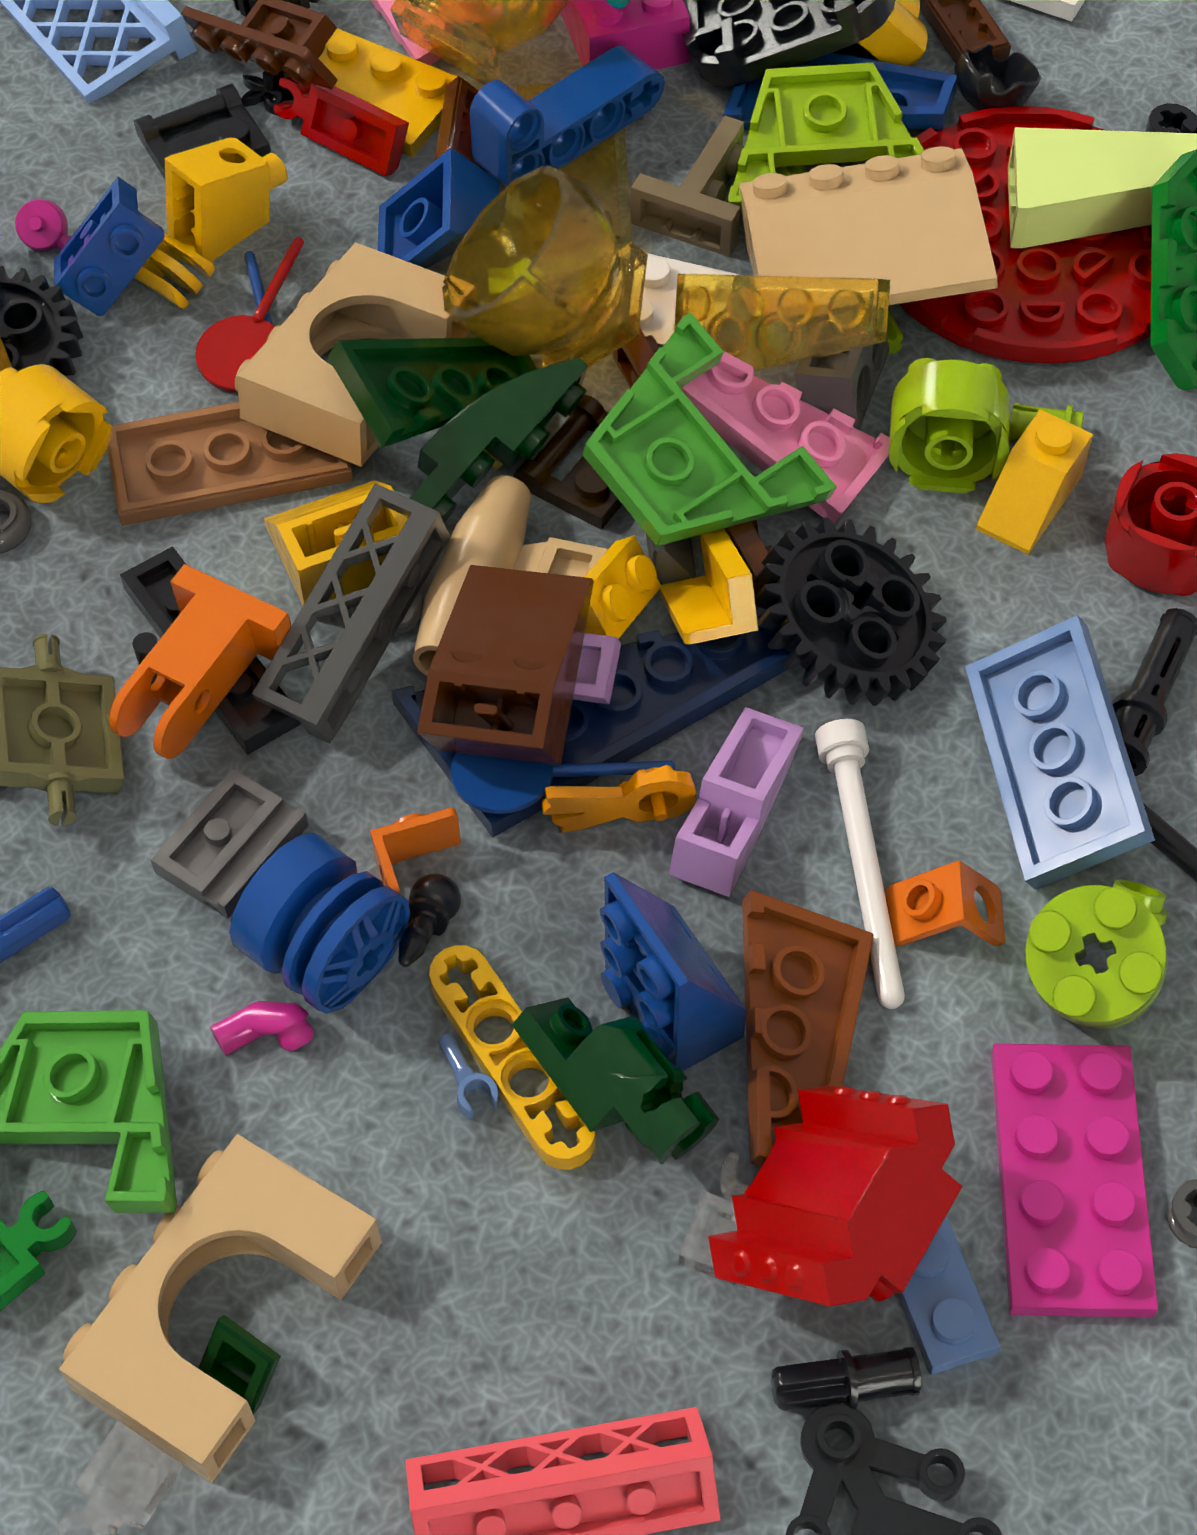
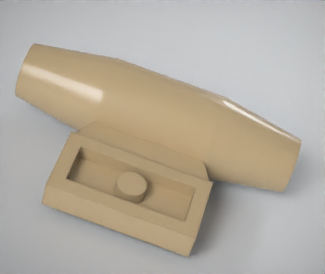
M506 475L492 477L456 524L427 590L413 654V661L416 667L428 676L430 665L470 565L584 577L608 549L549 537L547 542L524 545L531 493L523 482L514 477Z

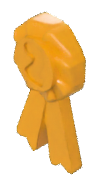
M664 765L646 770L640 769L628 781H623L618 787H545L546 798L541 803L543 814L552 815L554 825L560 826V831L563 833L584 830L623 817L635 822L663 821L667 818L679 817L696 804V788L689 772L676 771L671 766Z

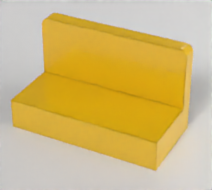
M725 529L701 534L705 576L662 584L660 588L662 601L683 642L690 645L758 631L752 573Z

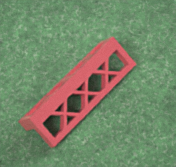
M697 1407L405 1459L414 1535H645L721 1521L713 1456ZM687 1436L689 1440L687 1443L665 1447L654 1445L659 1441ZM604 1452L609 1454L605 1458L586 1461L580 1459L584 1455ZM528 1465L535 1467L528 1472L507 1473L511 1468ZM451 1479L461 1480L456 1485L425 1490L424 1484Z

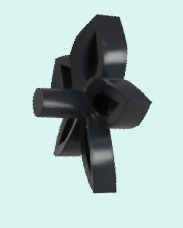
M264 71L263 79L257 76L243 75L244 85L250 89L241 98L244 107L264 101L265 109L269 113L278 116L273 111L274 105L282 103V101L294 99L289 89L279 85L280 78H284L283 72H279L277 76H274Z

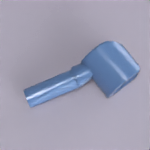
M453 1033L443 1035L439 1039V1044L459 1084L457 1089L458 1110L466 1118L473 1119L472 1108L465 1099V1095L473 1089L486 1091L490 1096L493 1108L496 1109L498 1101L497 1084L488 1075L475 1073Z

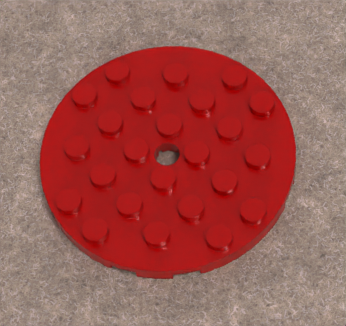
M1009 106L989 108L959 115L958 124L946 127L938 132L930 127L916 136L924 151L940 146L952 149L962 148L973 173L997 274L998 288L900 303L906 312L937 335L959 346L981 354L1018 362L1044 364L1089 360L1128 348L1151 335L1152 225L1026 248L1010 247L1008 163L1015 127L1103 130L1093 126L1094 117L1049 107Z

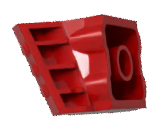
M830 1085L799 1089L798 1096L803 1123L774 1127L776 1142L753 1182L748 1186L744 1194L731 1196L738 1231L708 1236L715 1278L829 1307L867 1300L868 1297H871L876 1302H881L895 1293H903L963 1187L942 1169L955 1146L948 1104L908 1098L905 1095H889L879 1091L858 1090L848 1086Z

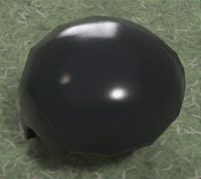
M987 44L975 51L969 49L963 51L954 67V75H957V89L964 99L977 110L1023 106L1042 79L1037 67L1022 53L1013 52L1004 59H998L992 55V44Z

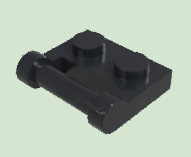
M232 83L217 88L215 96L156 118H152L148 114L134 120L138 138L164 179L166 157L229 137L240 140L261 157L271 153L269 142L244 107L241 97ZM226 115L228 117L167 142L163 140V138Z

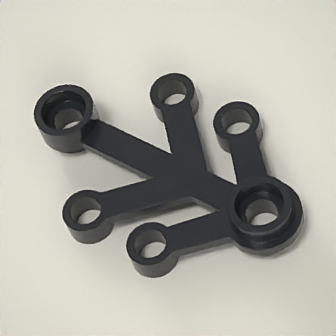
M835 1403L821 1406L806 1419L801 1432L800 1446L802 1455L813 1469V1473L800 1515L790 1522L785 1535H795L802 1529L813 1530L818 1535H831L827 1521L841 1482L857 1511L851 1535H967L972 1532H980L984 1535H1002L994 1522L983 1517H974L961 1523L886 1497L872 1471L917 1483L923 1494L930 1499L936 1501L949 1500L958 1493L965 1476L964 1465L954 1452L938 1448L922 1454L875 1438L871 1423L866 1416L856 1408H850L846 1404ZM831 1429H842L850 1435L852 1445L846 1450H834L826 1443L824 1435ZM937 1463L944 1464L952 1471L954 1482L948 1486L934 1484L928 1477L927 1468Z

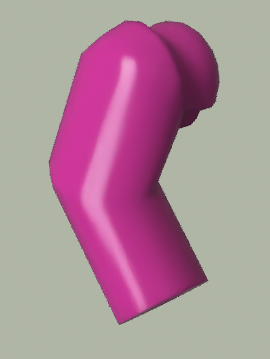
M257 1001L210 1026L212 1035L225 1056L263 1035L276 1034L280 1046L288 1051L302 1047L310 1042L314 1036V1030L306 1020L309 1013L298 1003Z

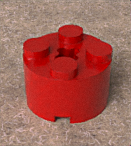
M1178 453L1161 455L1160 462L1142 466V460L1131 466L1123 475L1117 489L1105 533L1107 560L1114 572L1141 588L1157 593L1190 596L1197 592V457Z

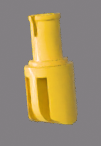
M164 233V239L134 278L184 310L189 306V301L162 278L166 276L196 296L203 288V285L178 260L183 261L208 278L213 275L215 267L212 262Z

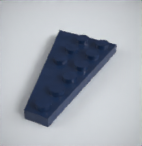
M756 607L757 622L767 611L766 609ZM758 627V631L690 645L683 642L679 632L663 636L660 630L637 634V642L621 645L610 704L573 699L561 764L627 762L785 672L786 669L783 667V664L790 654L785 648L769 649L767 645L776 635L774 629ZM413 686L391 690L394 706L452 782L451 764L457 752L438 750L417 733L425 690L415 692ZM601 776L554 777L550 786H585ZM546 794L533 805L512 813L494 814L477 810L471 806L469 807L492 838L541 811V803L546 798Z

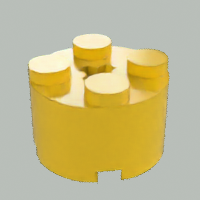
M38 364L20 371L12 367L2 370L0 372V476L34 502L50 503L57 501L65 494L58 486L77 471L87 476L96 469L103 458L111 438V424L104 420L103 413H108L106 408L52 366Z

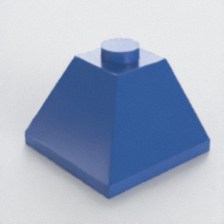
M450 148L379 206L378 251L423 268H428L467 247L481 235L490 233L500 221V181Z

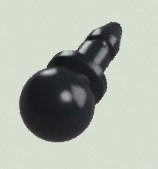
M428 874L418 879L412 886L409 894L410 916L407 928L399 942L398 961L402 967H408L424 954L432 935H442L447 929L449 920L458 912L461 905V894L458 886L451 878L442 874Z

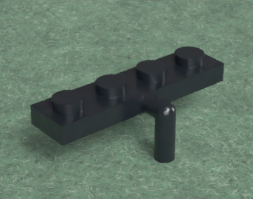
M173 546L120 574L125 591L160 638L180 614L170 581L186 563ZM140 633L133 639L132 645L138 665L141 664L158 642L157 637L152 633ZM257 656L214 710L247 755L301 725L300 721L257 701L252 695L266 671V668ZM158 674L154 675L151 685L156 680ZM278 686L275 692L287 697L280 686Z

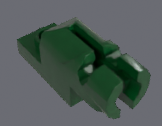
M569 997L526 1007L512 1024L513 1028L590 1132L625 1121L626 1128L652 1152L660 1164H664L671 1155L676 1160L694 1148L716 1127L719 1118L699 1091L686 1096L685 1099L682 1097L683 1082L687 1080L686 1075L680 1067L673 1065L644 1025L634 1016L603 1023L593 1030L588 1017L579 1008L575 1007Z

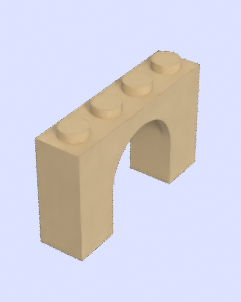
M355 242L339 261L335 260L332 262L325 277L311 292H307L301 297L297 308L281 326L278 325L273 328L267 342L252 359L245 360L239 367L235 378V390L238 392L240 419L362 467L377 449L379 443L336 370L331 364L324 361L321 356L333 348L338 340L465 338L473 327L474 286Z
M239 1134L233 1138L224 1152L217 1150L206 1160L198 1174L196 1189L181 1208L176 1206L175 1213H166L155 1230L153 1236L154 1244L138 1265L131 1264L119 1274L109 1293L110 1302L93 1324L86 1323L75 1332L64 1350V1362L59 1368L72 1391L210 1483L217 1477L256 1420L246 1399L187 1362L171 1347L169 1320L173 1304L183 1286L196 1272L218 1259L238 1254H254L269 1257L284 1264L339 1300H342L382 1243L376 1218Z

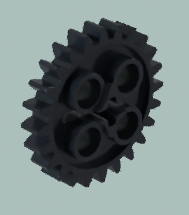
M0 266V336L12 368L20 371L29 366L44 364L52 366L65 376L75 375L76 370L71 359L82 356L83 352L78 340L83 338V333L71 301L65 299L59 285L50 288L46 277L42 274L31 281L26 269L21 268L11 279L8 277L4 266Z
M829 517L824 518L816 528L808 521L803 522L795 533L790 530L787 531L777 545H774L761 562L764 567L754 580L762 588L755 596V605L767 610L758 620V627L774 629L776 635L767 645L769 649L785 648L790 655L783 664L786 670L794 668L799 664L806 669L803 676V684L806 687L812 684L816 678L824 681L825 697L830 699L839 688H843L850 705H855L864 694L873 706H877L887 695L893 701H896L908 689L914 690L928 675V672L939 662L940 658L936 652L946 642V639L937 633L947 622L946 617L931 611L940 602L941 596L935 593L924 592L922 588L931 576L929 573L913 574L909 568L914 563L916 557L913 554L902 558L895 555L896 539L893 537L883 546L877 543L875 527L869 526L861 536L856 534L855 526L851 519H846L838 530H836Z

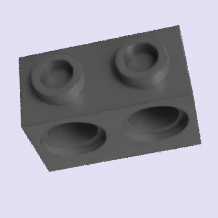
M883 306L818 316L794 373L797 389L803 392L800 400L828 414L834 408L854 418L853 427L858 430L890 351Z

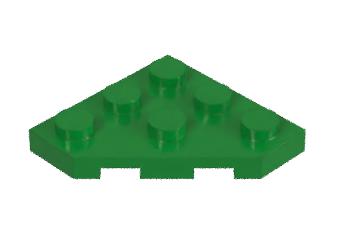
M1197 149L1182 154L1152 186L1151 348L1176 387L1183 391L1197 388Z

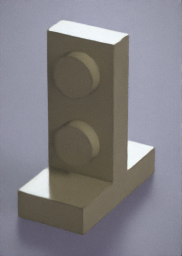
M724 115L680 186L639 173L631 186L630 224L730 257L739 242L741 207L725 202L724 199L727 191V182L730 177H736L738 161L742 148L745 147L743 146L744 122Z

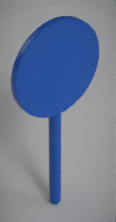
M456 753L451 764V780L457 795L469 806L487 813L505 814L523 810L536 803L544 796L545 787L551 785L554 777L633 775L640 769L646 770L664 765H669L675 770L676 765L673 761L561 764V766Z

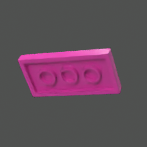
M993 1044L991 1063L1009 1315L1154 1318L1158 1311L1131 1046Z

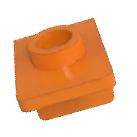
M447 808L426 815L419 813L409 814L401 817L394 824L370 830L374 857L383 885L395 890L400 895L392 864L461 844L459 820L455 808Z
M960 860L889 885L886 889V902L896 946H903L958 926H963L993 946L1005 943L1000 888ZM975 890L985 902L988 913L987 922L977 910L974 898Z

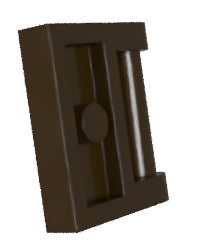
M584 395L580 403L569 414V418L533 460H525L514 472L513 477L523 482L531 494L602 530L621 507L622 503L584 456H582L562 481L551 476L588 430L594 433L609 414L598 400L592 396Z

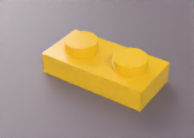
M635 535L615 541L584 576L594 580L585 633L612 636L619 639L662 587L657 579L653 562L644 554Z

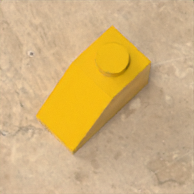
M1040 409L1012 448L975 530L1029 555L1083 476L1093 434Z

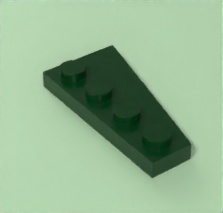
M518 336L338 340L328 355L331 364L381 448L444 426L464 408L494 388L520 375L538 369Z

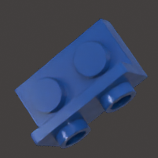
M117 177L54 259V286L59 285L63 294L97 316H103L164 239V229L138 211L136 188L120 177Z

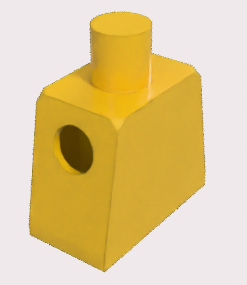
M231 137L166 157L167 234L210 262L214 261L270 221V190L287 181V170L283 161L274 153L261 157L240 140Z

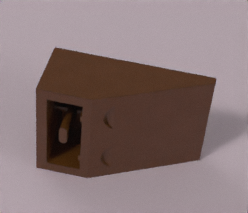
M470 565L429 668L417 733L441 751L561 766L594 580L586 577Z

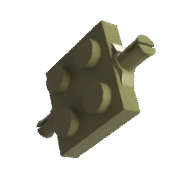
M41 634L33 639L36 665L24 668L0 667V786L36 788L46 791L49 809L48 821L57 826L61 819V825L67 826L77 820L73 792L118 794L125 780L120 735L114 733L109 726V714L116 697L113 676L82 674L61 666L60 639L56 635L51 634L49 641H47V634Z

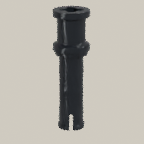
M1172 608L1166 610L1165 614H1162L1158 629L1142 659L1130 689L1118 695L1112 704L1135 776L1142 774L1147 768L1150 761L1148 752L1153 737L1161 734L1165 728L1167 713L1164 704L1180 673L1181 666L1195 635L1197 636V618L1192 613L1183 609Z

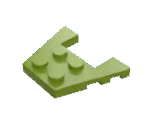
M873 62L766 69L750 121V130L746 144L742 148L738 161L735 181L728 195V203L740 206V216H742L739 183L751 182L760 175L775 173V167L862 162L882 155L902 158L921 155L924 149L917 137L912 138L902 122V111Z

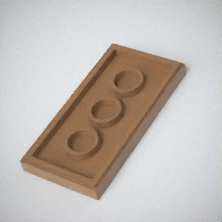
M239 402L111 425V438L107 451L121 526L353 481L350 462L240 419Z

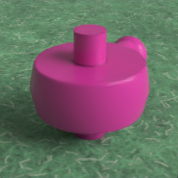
M41 198L31 200L24 204L16 215L15 228L19 238L27 247L35 251H49L56 247L62 250L71 238L67 235L68 222L66 215L51 200Z

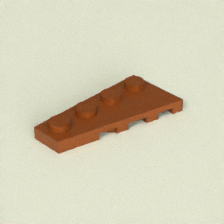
M750 890L742 900L745 1008L747 1010L746 1047L750 1163L762 1167L776 1142L774 1127L803 1123L798 1090L830 1085L843 1086L874 933Z

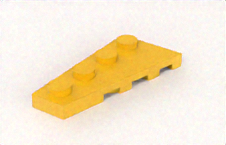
M338 28L328 40L323 53L318 58L338 79L335 84L336 87L409 122L403 152L412 158L440 126L446 85L458 77Z

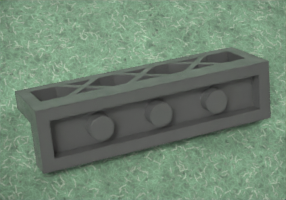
M376 483L374 484L254 689L252 695L257 701L300 721L308 734L330 744L342 727L450 538L438 511ZM383 506L409 517L399 535L375 542L371 526ZM365 538L367 545L359 548ZM387 554L386 558L381 564L379 556ZM372 559L376 575L369 587L345 595L341 578L349 566ZM335 590L337 598L329 600ZM357 606L353 615L351 616L349 608ZM341 611L345 629L338 641L314 648L310 631L317 619ZM304 643L306 651L298 654L300 648ZM327 659L320 669L319 661ZM310 665L314 682L301 704L275 692L286 672Z

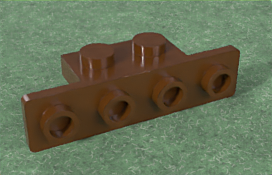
M258 0L241 25L188 6L181 12L183 19L193 28L190 33L192 39L210 53L216 54L218 50L224 51L243 65H246L248 61L255 62L263 70L274 76H277L279 72L286 73L297 83L305 87H309L314 83L332 90L338 81L318 59L323 53L326 43L337 29L326 14L283 0Z

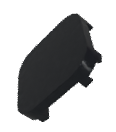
M687 0L688 13L690 15V32L682 36L702 79L712 85L733 86L764 77L766 69L790 68L849 47L869 37L886 22L894 10L895 0Z

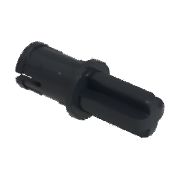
M913 1347L851 1356L848 1350H839L836 1359L777 1366L772 1370L771 1390L775 1404L784 1411L835 1403H843L849 1405L850 1408H857L859 1401L919 1395L922 1381L918 1357Z

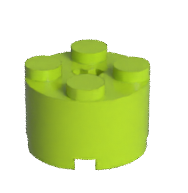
M921 358L909 365L907 374L899 381L893 392L889 439V459L891 465L896 472L899 467L909 475V484L919 490L968 493L976 490V482L985 479L991 474L993 481L1001 474L1009 456L1010 397L1002 381L1000 370L988 363L976 364L969 361L952 359L936 361L931 358Z
M1086 885L1067 890L1049 901L1030 924L1025 950L1029 976L1043 1001L1062 1018L1077 1025L1095 1029L1115 1028L1140 1017L1158 996L1164 983L1167 969L1164 936L1153 913L1139 899L1126 890L1104 885ZM1098 942L1103 950L1113 948L1116 951L1115 954L1107 958L1108 970L1097 974L1090 964L1078 965V961L1087 956L1086 946Z

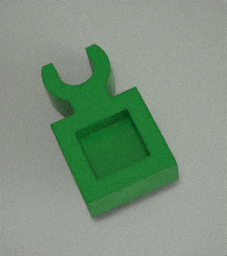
M40 1191L25 1201L19 1212V1221L10 1228L0 1219V1311L45 1274L35 1257L42 1251L51 1252L65 1247L77 1233L73 1222L67 1215L51 1228L43 1229L38 1227L40 1219L55 1207L45 1191Z

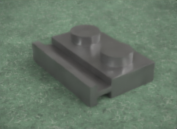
M232 768L151 859L154 872L201 903H209L219 910L220 915L229 919L244 889L259 868L280 847L300 836L309 826L306 812L299 808L295 811L284 804L283 798Z

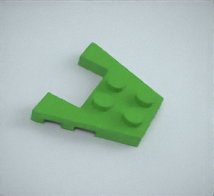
M691 312L680 320L674 333L664 346L660 347L653 355L646 369L631 389L626 390L585 443L582 453L584 458L656 546L821 503L829 499L837 487L803 446L757 476H753L681 390L683 386L718 365L724 353Z
M148 1010L23 1012L0 1049V1145L118 1144L104 1200L115 1213H175L177 1206L158 1023Z

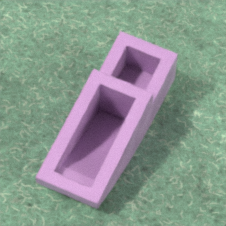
M747 707L744 708L703 777L699 799L676 836L669 870L670 876L727 897L731 895L788 773L802 738L804 727Z

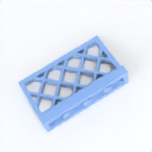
M0 0V5L88 104L110 94L172 52L180 60L197 51L183 16L168 0ZM36 9H56L53 22H32ZM70 9H89L87 22H66ZM103 10H124L121 23L100 22ZM82 37L78 51L57 50L61 38ZM95 38H116L113 51H92ZM129 38H151L153 41L140 51H126ZM87 66H108L106 73L90 84H87L82 79Z

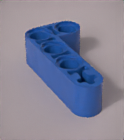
M616 46L529 101L525 100L503 81L493 80L478 91L470 106L472 155L474 161L510 191L522 193L650 111L659 101L664 91V77L625 46Z

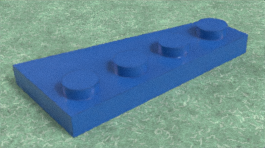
M829 53L792 66L807 67L873 62L902 111V122L906 129H929L930 127L933 129H943L957 89V75L837 53ZM763 77L747 83L734 85L723 117L725 115L743 121L744 130H750V121Z

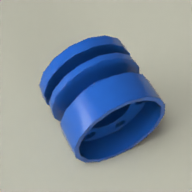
M309 833L297 836L280 847L259 868L244 889L232 915L229 934L234 947L264 970L274 974L281 972L286 987L303 995L304 1000L316 1010L328 1014L343 1009L351 1003L388 964L395 954L406 930L410 916L409 902L395 890L384 886L383 881L367 871L358 873L356 862L323 837L316 833Z

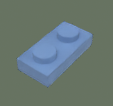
M946 1215L904 1292L898 1293L930 1375L998 1354L1001 1347Z

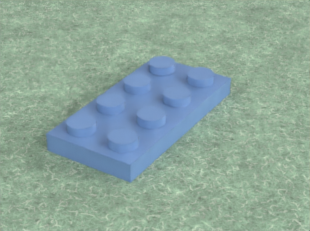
M1078 615L965 666L1026 883L1034 889H1039L1155 841L1088 626Z

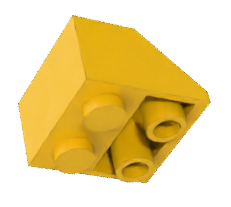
M374 480L264 518L265 527L302 606L311 594L374 484L376 483L394 491L391 485ZM383 506L371 526L375 542L399 535L408 520L407 516ZM365 538L359 548L367 545ZM387 554L379 556L381 564L383 563ZM372 559L349 566L341 578L345 595L369 587L376 575ZM335 590L329 600L337 598Z

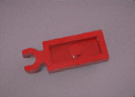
M290 76L280 78L279 85L291 91L294 102L275 104L273 111L283 119L298 117L304 119L301 135L383 176L392 175L398 169L409 122L336 86L332 90L314 83L309 87H305L297 83Z

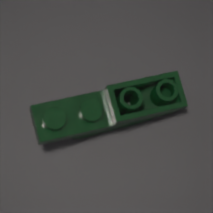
M580 358L547 365L520 375L494 388L464 408L442 426L420 449L417 468L428 477L409 499L438 511L445 523L457 506V503L452 498L466 483L472 488L477 486L493 466L495 460L490 455L508 469L521 455L530 460L550 435V432L545 429L548 423L558 412L562 416L567 417L586 394L587 390L582 386L588 364Z

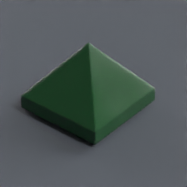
M223 1315L216 1322L198 1369L246 1399L254 1414L263 1401L281 1355L230 1318Z

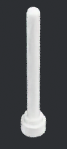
M855 719L834 720L822 725L815 733L819 759L822 763L827 764L828 770L835 773L864 927L865 931L874 933L870 959L878 1000L883 1007L896 1009L904 1002L905 994L860 770L864 766L865 757L869 753L864 724Z

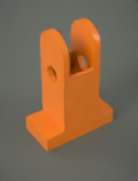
M186 564L181 567L170 581L180 611L179 616L119 690L109 714L110 729L122 737H128L141 728L160 702L169 705L157 725L153 740L156 754L166 759H173L183 752L257 654L269 660L273 659L291 628L288 612ZM158 674L156 680L151 685L154 675Z

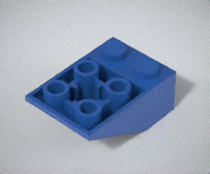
M614 872L605 876V906L600 908V916L605 926V939L600 942L605 958V971L601 973V980L612 1002L618 1008L628 1005L673 1065L680 1067L682 1071L744 1038L746 1008L676 908Z

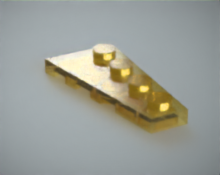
M677 274L674 331L680 320L691 312L724 352L753 366L754 371L779 368L803 359L824 357L885 342L890 280L878 278Z

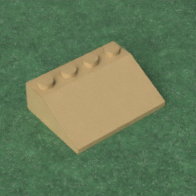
M933 147L925 150L921 155L902 158L882 155L873 157L864 164L845 167L825 164L814 167L807 173L788 176L768 173L756 177L751 182L739 183L745 243L767 324L998 288L997 274L973 173L962 148Z

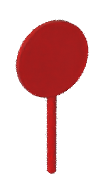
M296 237L292 241L253 316L240 315L222 319L210 326L200 337L195 352L197 367L204 379L213 386L222 390L237 392L235 390V378L239 367L245 360H251L267 342L268 336L275 326L264 319L303 247L304 241L301 237Z

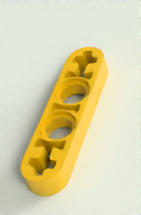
M454 945L443 949L434 957L429 971L431 989L436 1001L484 1074L491 1077L497 1084L499 1097L537 1155L547 1165L559 1170H571L582 1166L591 1158L596 1148V1131H589L516 1030L513 1028L510 1037L499 1044L482 1042L475 1034L478 1024L486 1018L502 1017L513 1024L522 1011L487 959L477 949L467 945ZM458 967L463 974L473 971L471 973L472 988L478 1000L470 1007L468 996L457 982L447 985L449 983L448 971L452 968ZM526 1068L537 1069L547 1076L549 1083L541 1094L534 1097H522L511 1089L510 1081L517 1072ZM555 1104L556 1116L567 1130L574 1129L577 1126L580 1128L576 1132L577 1145L575 1147L568 1148L562 1141L550 1144L553 1140V1128L545 1111ZM537 1115L535 1119H531V1118L529 1117V1116Z

